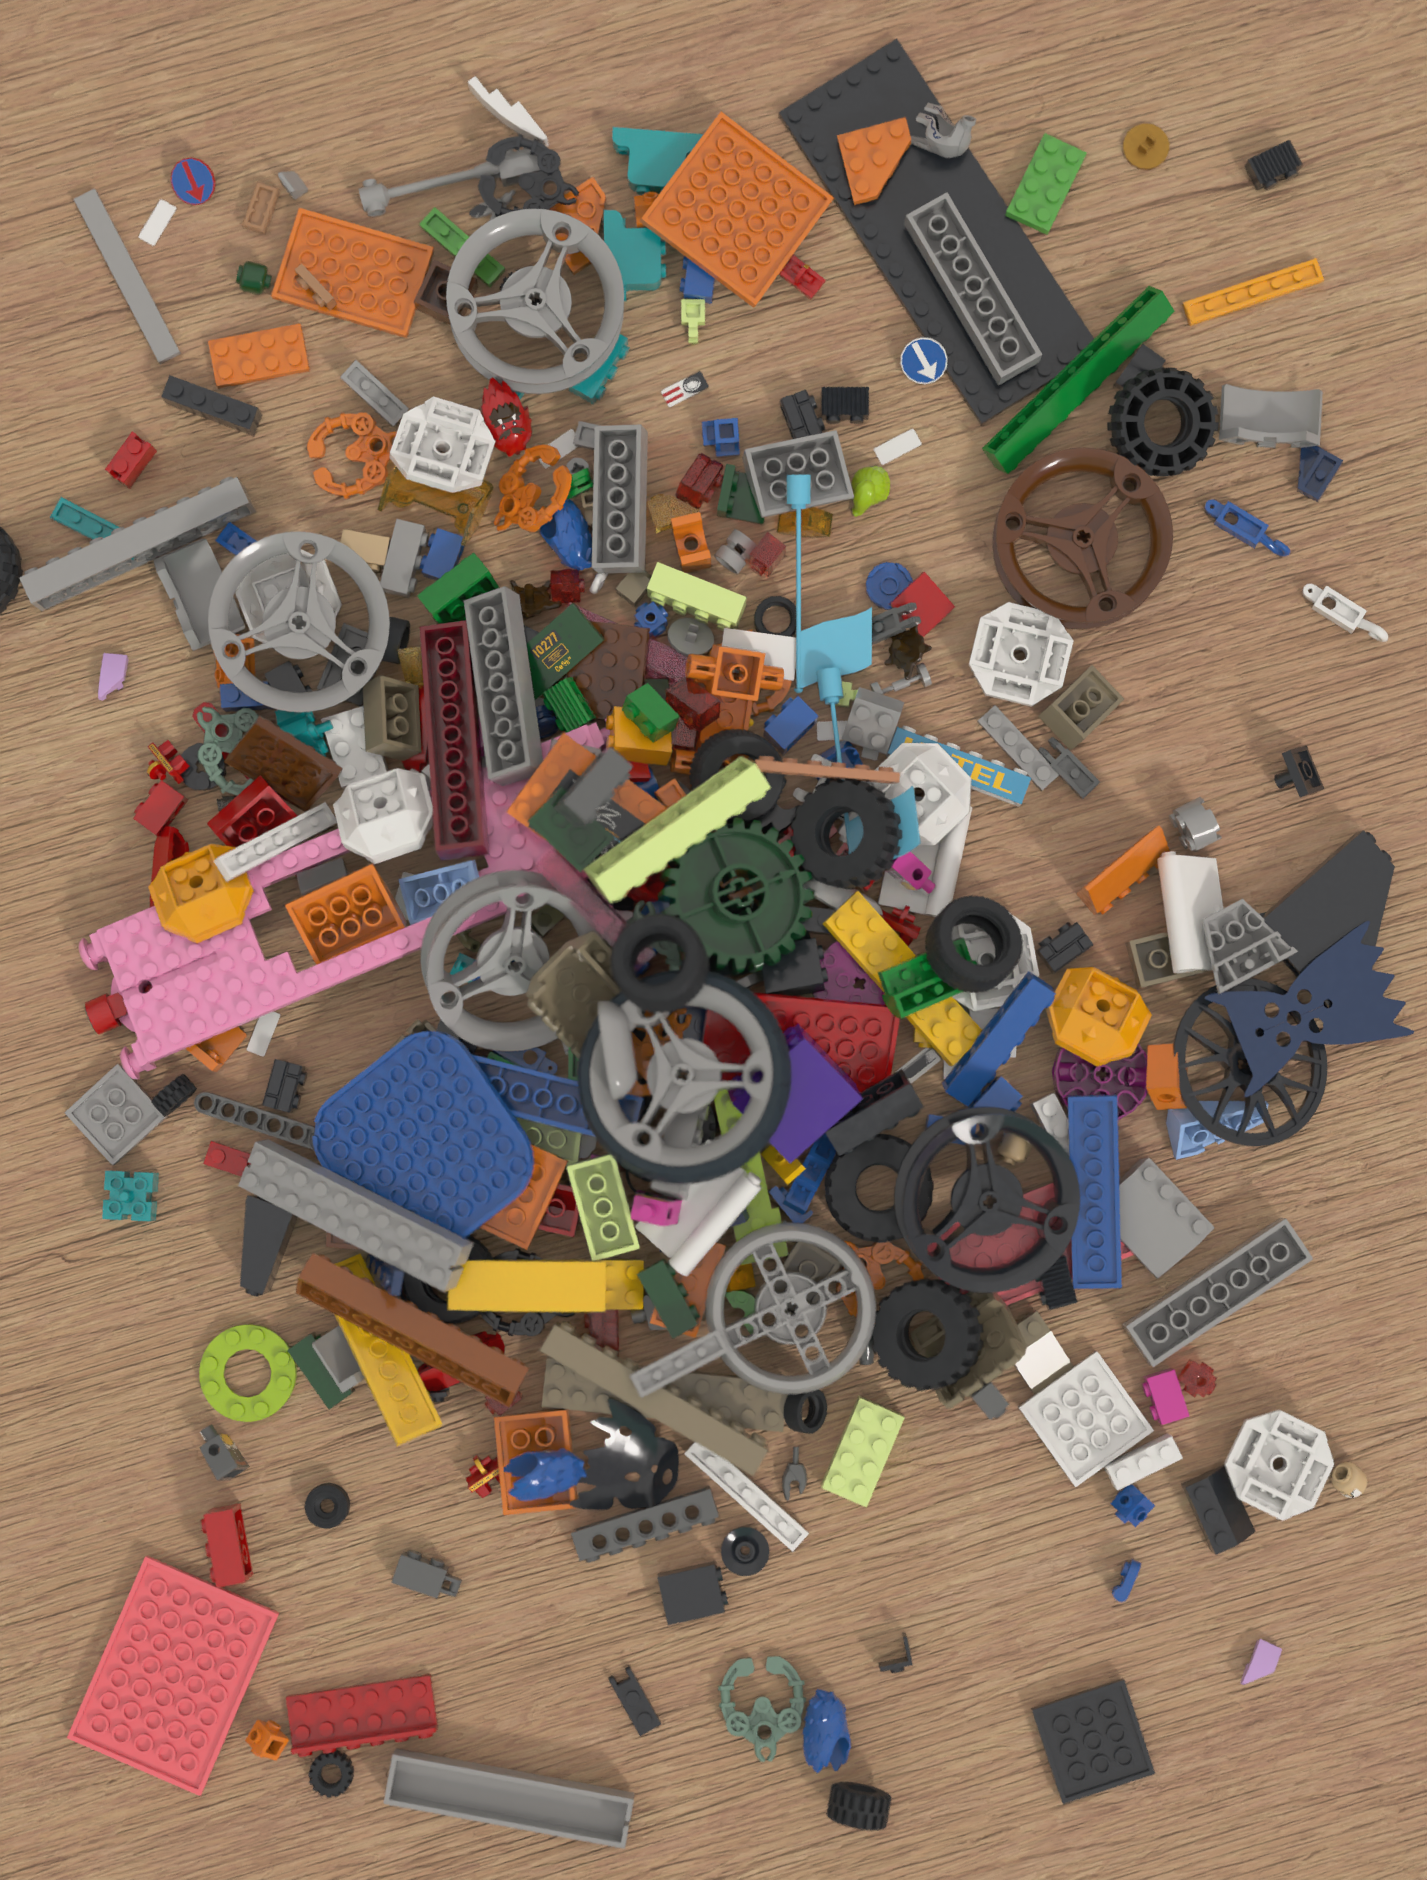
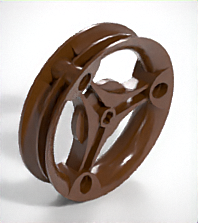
M1066 449L1036 461L1020 474L1011 485L995 520L992 537L993 557L1004 587L1019 605L1038 609L1047 615L1057 618L1064 628L1094 629L1110 625L1128 616L1153 592L1169 564L1173 546V526L1169 507L1162 492L1153 479L1138 465L1135 466L1129 459L1103 449ZM1089 472L1110 478L1112 490L1095 505L1087 503L1073 504L1063 508L1054 518H1037L1028 516L1025 513L1023 504L1031 493L1054 477L1066 473ZM1123 483H1132L1135 488L1134 491L1125 490ZM1116 495L1123 502L1109 516L1102 508ZM1127 504L1140 505L1146 515L1150 530L1148 559L1139 578L1126 592L1112 591L1106 565L1113 558L1118 546V532L1114 522ZM1014 520L1017 522L1018 528L1011 530L1007 527L1006 522ZM1026 524L1048 528L1046 535L1027 532L1024 529ZM1079 535H1081L1082 538H1087L1084 544L1082 540H1077ZM1019 539L1046 546L1052 560L1061 569L1081 577L1091 600L1086 607L1066 605L1052 600L1037 590L1021 570L1017 561L1014 544ZM1098 572L1104 592L1099 594L1096 593L1090 574ZM1107 601L1111 605V610L1103 611L1099 603Z

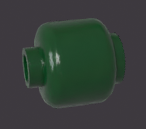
M246 261L244 265H239L236 283L239 284L241 291L261 295L264 288L269 289L272 275L268 274L266 265Z

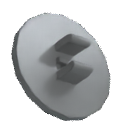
M692 618L678 619L668 629L670 645L677 652L685 656L689 654L705 655L714 644V635L711 629L706 624Z

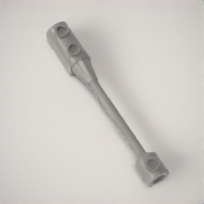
M526 148L519 151L512 149L506 152L505 159L499 166H494L486 161L475 166L473 169L389 189L382 183L377 184L376 179H367L362 182L363 187L359 188V194L364 212L367 211V215L371 217L379 216L386 212L385 207L388 206L390 198L473 178L480 179L481 175L501 178L503 187L518 184L519 177L523 173H536L540 171L537 164L538 156L530 155L531 150Z

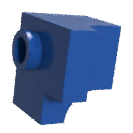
M738 418L702 422L703 446L715 445L716 457L740 455Z

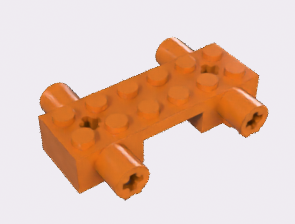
M713 644L711 657L689 654L685 667L686 677L707 680L696 751L673 750L670 771L690 775V765L693 762L694 754L697 753V749L701 747L700 745L706 739H709L711 735L713 736L715 733L730 729L748 731L753 701H758L760 688L780 691L783 686L784 669L782 667L764 665L766 653ZM732 670H739L738 675L733 676ZM734 754L728 757L722 763L723 768L728 766L730 763L735 761L740 756L748 759L749 756L745 754Z

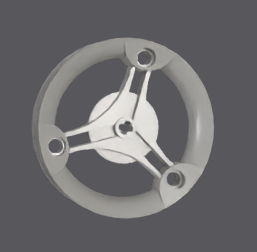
M522 209L500 215L478 228L462 245L452 263L448 277L446 293L447 310L452 333L460 351L482 376L488 380L493 377L500 384L502 381H505L512 391L526 394H547L571 388L595 373L608 359L618 341L624 315V287L617 261L609 247L596 232L569 215L546 209ZM564 233L568 235V238L560 241L556 238V235ZM531 235L543 237L547 245L535 266L524 267L514 272L504 283L502 291L484 297L473 298L472 294L468 291L472 275L479 263L489 252L497 246L518 237ZM552 249L560 252L554 270L545 267ZM582 252L595 267L604 292V313L600 328L594 338L582 340L568 322L572 306L571 293L567 283L560 276L567 254ZM535 298L540 299V304L537 302V306L532 305V300L535 301ZM500 304L501 310L478 313L477 307ZM462 308H469L471 313L468 316H461L459 311ZM504 321L515 332L525 337H546L563 353V364L546 369H527L508 364L494 356L480 342L474 332L477 323ZM561 328L574 342L569 348L565 346L556 334ZM578 353H583L587 356V359L583 362H578L574 359V356Z
M311 532L274 534L258 540L243 549L231 560L220 575L214 587L209 605L208 627L211 645L227 677L236 687L255 701L274 709L289 712H311L326 709L354 695L369 681L377 670L384 656L389 637L390 621L387 600L383 588L370 566L355 551L343 543ZM305 544L312 545L315 549L314 555L311 557L303 556L301 547ZM289 554L296 560L291 586L281 590L270 599L264 610L263 622L260 626L239 636L230 632V606L242 580L262 562L279 555ZM325 559L335 563L348 573L364 597L368 611L369 630L367 642L363 650L354 652L335 635L336 621L334 611L328 600L316 591L317 563ZM300 563L312 564L309 588L298 586ZM296 616H301L302 621L306 622V626H302L301 630L296 629V625L292 624V620L297 619ZM264 631L268 642L245 651L241 640ZM331 641L351 655L345 664L325 650ZM231 643L237 645L239 648L238 654L235 657H228L224 651L226 645ZM273 648L278 653L293 659H306L319 654L331 660L342 669V679L316 691L289 692L262 682L244 664L247 655ZM359 660L363 663L364 670L361 674H355L351 671L350 665L353 661Z
M506 870L486 874L473 879L454 891L444 900L432 916L422 940L421 971L431 1002L440 1019L462 1039L486 1049L521 1051L545 1045L558 1038L555 1035L556 1031L552 1032L541 1020L542 1015L516 1022H494L477 1017L463 1009V1000L489 990L507 996L520 995L528 991L532 976L550 959L545 942L537 933L531 930L532 910L541 907L545 903L557 908L570 920L577 931L578 937L594 931L601 938L585 904L577 894L562 882L541 873L525 870ZM525 893L523 896L517 897L519 894ZM502 901L507 906L504 923L500 930L492 933L482 943L476 961L454 975L445 971V953L452 936L460 925L476 911L492 903ZM515 910L523 911L521 927L514 926ZM480 976L479 979H477V980H475V981H473V982H471V983H469V984H467V985H464V986H462V987H460V988L458 987V986H460V985H462V984H464V983H466V982H468V981H470V980H473V979H475V978H477V977Z

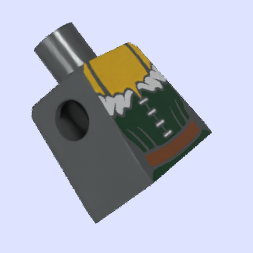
M213 1425L204 1428L200 1432L206 1442L200 1447V1450L217 1481L231 1480L250 1467L228 1434H218Z

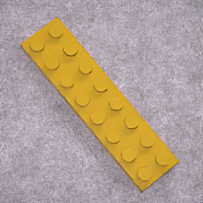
M859 891L854 892L822 923L883 992L878 972L916 956ZM953 997L906 1016L949 1066L955 1065L973 1046L976 1038L983 1031Z
M361 1254L335 1264L338 1267L345 1266L353 1272V1275L359 1278L365 1277L374 1283ZM335 1315L396 1445L399 1446L441 1427V1419L410 1355Z

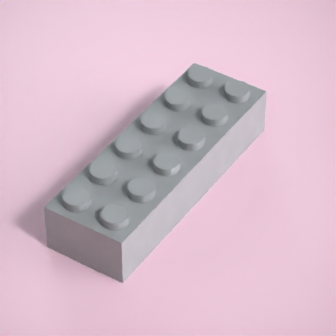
M642 425L595 426L592 569L597 573H645L648 431Z

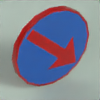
M194 157L183 158L175 164L171 172L172 188L177 197L187 204H203L215 192L216 181L214 173L209 165L201 159Z

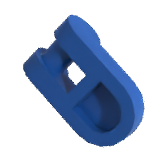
M1131 1559L1130 1562L1125 1561L1120 1575L1123 1576L1121 1583L1112 1589V1595L1117 1601L1124 1602L1127 1600L1139 1573L1141 1562Z

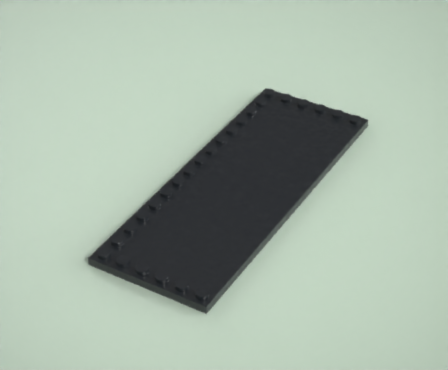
M895 39L781 110L779 117L830 195L834 197L833 200L922 336L932 338L944 347L948 357L945 371L980 425H983L1048 384L1094 338L1018 222L1005 216L1008 209L1007 205L969 147L961 156L945 158L910 144L899 160V164L890 179L888 178L882 188L879 197L872 201L854 205L837 135L906 117L910 136L926 138L927 126L916 121L919 113L932 116L935 119L936 129L939 132L937 115L924 111V108L928 103L941 105L898 39ZM946 192L952 199L1042 353L1039 363L1000 385L995 381L904 225L907 214Z

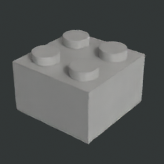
M859 687L842 740L887 754L904 702Z

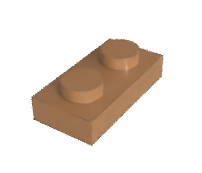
M301 263L295 269L298 276L296 281L304 290L309 288L314 293L312 298L320 307L325 305L331 310L337 305L334 297Z

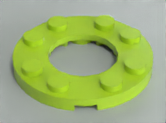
M238 1325L220 1333L208 1345L200 1363L199 1378L205 1398L217 1412L236 1421H258L276 1413L290 1398L296 1384L297 1366L287 1351L290 1349V1346L275 1331L261 1325ZM244 1349L256 1350L263 1354L271 1368V1379L268 1386L259 1395L252 1397L240 1396L233 1392L227 1385L224 1376L225 1365L229 1358L237 1351Z

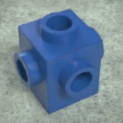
M646 602L635 610L637 613L634 615L636 621L634 626L650 628L649 639L652 636L658 637L666 630L665 627L668 626L666 617H668V614L661 604L656 606L652 602L648 605ZM653 614L655 616L654 621H648L646 618Z
M1133 1484L1126 1486L1110 1503L1117 1509L1115 1515L1124 1524L1129 1521L1135 1527L1144 1521L1148 1513L1155 1507Z

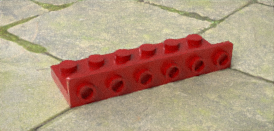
M431 1674L289 1695L286 1697L292 1740L291 1754H298V1757L310 1756L313 1754L312 1751L322 1750V1753H331L337 1751L338 1747L345 1746L347 1750L357 1749L364 1743H370V1746H378L384 1744L385 1740L394 1739V1742H404L409 1740V1737L417 1735L419 1739L432 1737L433 1733H436L438 1729Z

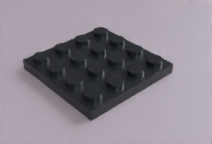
M1124 1678L1031 1708L1062 1804L1155 1774Z

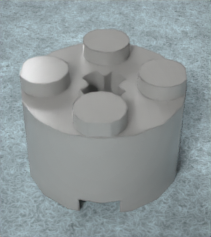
M1201 797L1173 810V814L1169 815L1174 828L1178 827L1181 833L1179 840L1182 846L1194 852L1222 838L1220 834H1216L1220 827L1211 809H1204L1202 806L1204 800Z

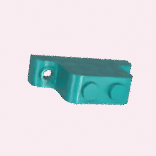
M613 127L612 141L616 153L629 155L628 185L630 189L638 195H644L647 192L660 194L704 134Z
M604 210V242L611 250L620 269L624 287V302H626L627 291H653L661 286L662 278H666V263L661 264V255H666V241L661 240L649 228H626L625 218H622L618 211Z

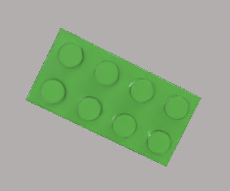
M1044 133L1005 216L1048 235L1087 152Z

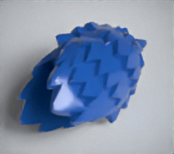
M566 499L564 507L552 516L553 518L550 522L548 521L542 525L539 532L551 550L557 554L562 565L582 571L592 567V535L589 531L588 522L584 519L581 510L572 500Z
M564 1448L554 1452L545 1450L526 1452L509 1460V1464L503 1469L504 1472L511 1473L512 1476L523 1477L514 1482V1487L508 1492L511 1496L521 1501L545 1499L558 1492H564L577 1485L580 1477L587 1476L583 1468L584 1461Z
M817 1689L816 1695L809 1700L810 1704L806 1709V1717L804 1718L806 1723L802 1735H804L803 1749L805 1760L809 1766L813 1767L816 1773H819L823 1766L827 1767L829 1762H831L834 1771H838L841 1765L846 1764L849 1750L851 1749L846 1720V1707L833 1692Z

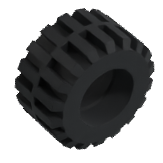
M854 1782L834 1783L831 1785L826 1815L832 1821L850 1828L868 1831L882 1830L887 1827L892 1797L879 1788Z

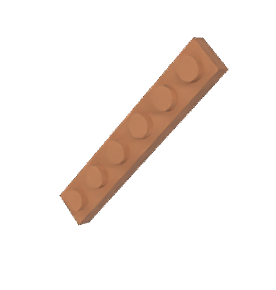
M759 756V760L753 761L762 773L830 779L839 778L841 780L855 779L864 782L896 784L900 781V773L893 772L891 767H879V771L869 770L870 766L855 765L854 769L845 768V763H831V766H822L821 761L808 760L807 764H798V759L784 758L783 762H776L774 757Z

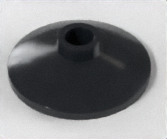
M736 1528L723 1540L721 1546L722 1560L725 1566L736 1575H754L760 1572L768 1561V1542L764 1535L754 1528ZM743 1546H748L750 1551L748 1554H742L740 1549Z

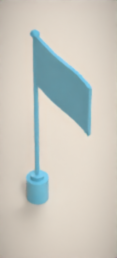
M791 474L787 475V504H791V509H796V688H794V691L801 693L803 687L818 682V670L840 668L841 675H846L872 665V607L859 614L824 621L801 631V509H806V504H811V475Z
M825 668L817 671L820 701H825L826 705H830L837 763H842L835 704H838L839 699L844 697L840 668ZM913 786L898 797L891 799L895 805L894 812L899 814L901 819L898 828L902 830V839L898 841L900 851L898 855H894L893 859L907 854L921 843ZM847 812L844 814L848 853L850 854L861 842L863 824L859 815L849 821V814Z

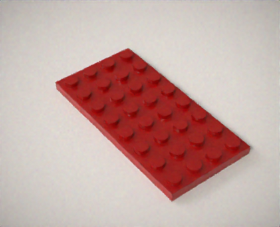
M754 993L772 1012L783 1033L788 1028H794L799 1024L854 1081L860 1093L891 1075L900 1018L895 1017L885 1004ZM706 1009L702 1044L715 1054L719 1063L746 1065L752 1054L741 1032L722 1015ZM721 1072V1081L730 1082L732 1078L742 1075L743 1072Z

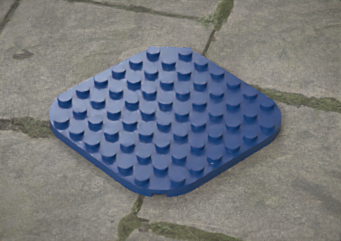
M419 1032L403 1039L325 1101L314 1121L316 1124L314 1136H312L313 1147L322 1167L464 1239L515 1201L528 1186L533 1172V1150L525 1131L468 1049L459 1040L443 1032Z

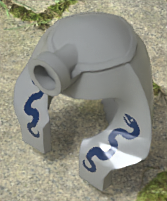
M928 103L924 111L937 115L939 132L936 129L935 119L932 116L919 113L916 121L927 126L926 138L911 136V144L945 158L961 156L971 143V129L976 124V118L964 115L954 125L946 116L942 106Z

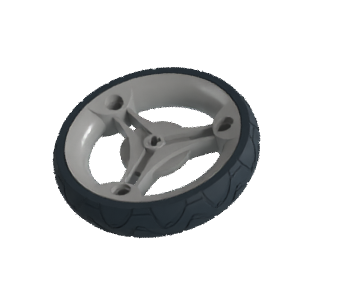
M681 969L659 972L644 977L640 981L654 986L666 984L674 979ZM713 972L707 973V979H705L706 982L702 990L696 995L695 999L687 1003V1006H697L712 1010L736 1026L751 1050L752 1056L748 1059L746 1065L719 1063L715 1054L704 1044L692 1039L678 1038L666 1019L670 1012H658L652 1017L646 1018L645 1010L635 1006L620 991L609 1002L617 1004L627 1014L630 1031L635 1027L647 1029L655 1049V1054L647 1070L648 1087L653 1096L652 1103L640 1124L630 1123L623 1113L618 1099L615 1100L609 1087L599 1014L593 1021L582 1045L578 1067V1090L583 1113L591 1131L602 1147L617 1162L638 1175L655 1181L671 1184H696L723 1177L748 1163L766 1146L782 1121L788 1104L792 1078L791 1060L788 1045L778 1021L769 1008L752 991L728 977ZM660 1023L663 1024L671 1039L670 1042L663 1046L652 1028ZM682 1071L690 1073L687 1075L688 1079L686 1081L679 1079V1077H682L680 1075ZM757 1071H762L764 1073L763 1080L760 1083H753V1074ZM721 1072H743L744 1082H722ZM736 1088L747 1089L752 1096L739 1121L719 1138L693 1147H673L665 1144L662 1135L673 1119L679 1113H692L703 1109L715 1098L718 1091ZM663 1106L668 1111L657 1129L654 1130L649 1125L660 1107ZM645 1133H649L651 1136L650 1143L646 1146H641L640 1137Z

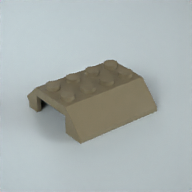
M594 931L566 942L532 976L526 994L529 998L527 1005L537 1016L542 1015L541 1020L552 1032L556 1031L555 1035L567 1047H571L570 1051L578 1059L580 1058L587 1032L598 1016L599 1002L610 1001L621 991L613 978L610 968V955L612 951Z
M969 1291L966 1293L972 1299L970 1302L973 1308L977 1307L980 1316L977 1318L979 1324H983L984 1332L980 1333L983 1347L982 1350H978L977 1355L979 1359L977 1363L970 1367V1372L965 1377L960 1378L952 1385L943 1387L942 1390L940 1388L935 1390L940 1403L944 1404L947 1409L953 1408L963 1401L965 1396L969 1397L982 1388L984 1383H989L1001 1375L1004 1369L1008 1370L1017 1364L1026 1354L1027 1345L1009 1307L997 1292L982 1293ZM937 1316L932 1317L910 1333L917 1351L925 1357L938 1355L944 1347L945 1330Z

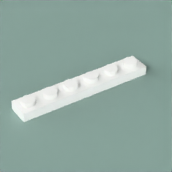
M326 802L218 857L214 860V863L228 882L334 826L337 820Z
M696 1442L684 1453L792 1552L809 1534L805 1528L732 1463Z

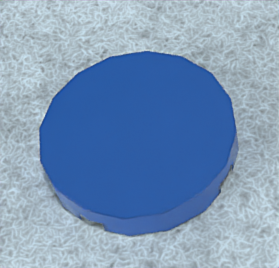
M883 562L875 566L869 573L866 581V593L870 601L877 607L890 610L892 607L889 603L912 582V577L909 571L901 564Z

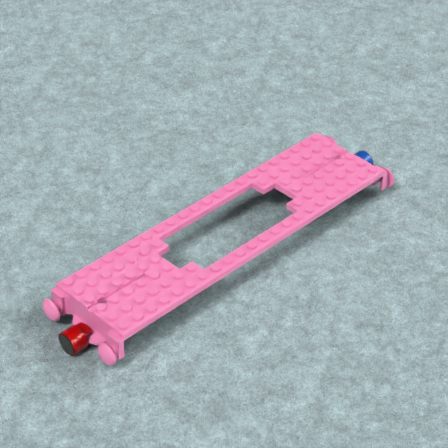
M595 722L565 734L581 745L600 748L602 752L606 750L607 736L610 735V730H606V727L599 730ZM551 740L541 743L543 760L549 753ZM487 766L484 767L483 780L489 855L484 856L489 867L478 871L479 877L499 871L525 870L550 876L567 887L589 879L584 870L580 873L550 843L506 812L530 778L502 786L488 779ZM649 767L651 776L649 782L632 783L654 799L659 800L654 792L660 789L652 768ZM336 829L286 850L247 871L254 891L250 903L244 912L245 916L242 924L202 942L195 943L185 937L165 930L160 923L155 906L98 929L97 932L89 935L92 941L90 944L85 938H82L79 942V953L85 965L91 970H98V963L103 961L109 962L114 975L111 995L106 993L85 1002V1011L92 1028L98 1035L120 1027L121 1023L136 1033V1043L131 1044L134 1052L130 1053L129 1049L125 1046L120 1052L122 1067L130 1078L140 1079L139 1072L144 1070L150 1071L156 1068L155 1063H153L154 1061L420 950L426 928L432 917L299 973L296 972L288 952L266 960L250 921L251 918L272 910L264 888L351 852L342 844L339 829ZM521 893V894H519L517 897H521V896H523L525 893ZM502 901L483 907L468 917L454 935L506 914L507 906Z

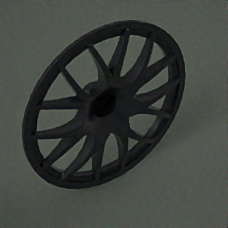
M1247 979L1224 991H1262L1278 993L1280 995H1285L1288 992L1275 984L1258 979ZM1216 985L1199 995L1185 1011L1177 1028L1173 1044L1174 1057L1178 1051L1180 1094L1186 1107L1208 1131L1233 1144L1255 1147L1266 1146L1293 1136L1309 1122L1322 1100L1327 1081L1328 1067L1325 1045L1307 1041L1311 1057L1295 1053L1290 1059L1292 1061L1311 1063L1309 1086L1283 1077L1279 1072L1264 1085L1271 1088L1284 1103L1291 1116L1288 1121L1277 1128L1274 1127L1262 1094V1087L1254 1094L1245 1097V1108L1238 1131L1221 1124L1219 1120L1236 1087L1239 1086L1245 1093L1253 1078V1074L1232 1022L1230 1023L1223 1016L1207 1007L1212 1002L1206 1000L1205 996L1218 993ZM1295 1010L1290 1011L1289 1014L1299 1024L1301 1021L1300 1013ZM1202 1011L1215 1020L1229 1038L1228 1049L1213 1043L1191 1029ZM1278 1011L1275 1015H1273L1271 1018L1276 1017V1016L1278 1015L1279 1011ZM1313 1018L1309 1022V1029L1313 1033H1319L1320 1030ZM1257 1028L1255 1031L1256 1036L1262 1037L1265 1030ZM1188 1036H1191L1214 1055L1186 1063L1185 1056ZM1291 1038L1280 1046L1287 1047L1290 1044ZM1240 1060L1243 1061V1064L1241 1065V1066H1242L1241 1069H1239V1067H1238V1065H1239V1062H1238V1061H1240ZM1204 1063H1220L1225 1069L1223 1079L1206 1088L1192 1091L1186 1071L1187 1067ZM1285 1087L1307 1092L1304 1101L1297 1111ZM1223 1088L1215 1114L1212 1117L1199 1103L1196 1095ZM1256 1107L1268 1131L1246 1133L1245 1130Z

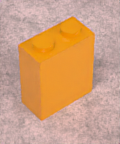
M614 706L611 716L608 715L606 720V730H610V735L607 736L606 749L609 747L613 748L627 761L667 766L672 753L671 732L653 743L647 736L642 734L641 730L632 720L626 717L622 707Z

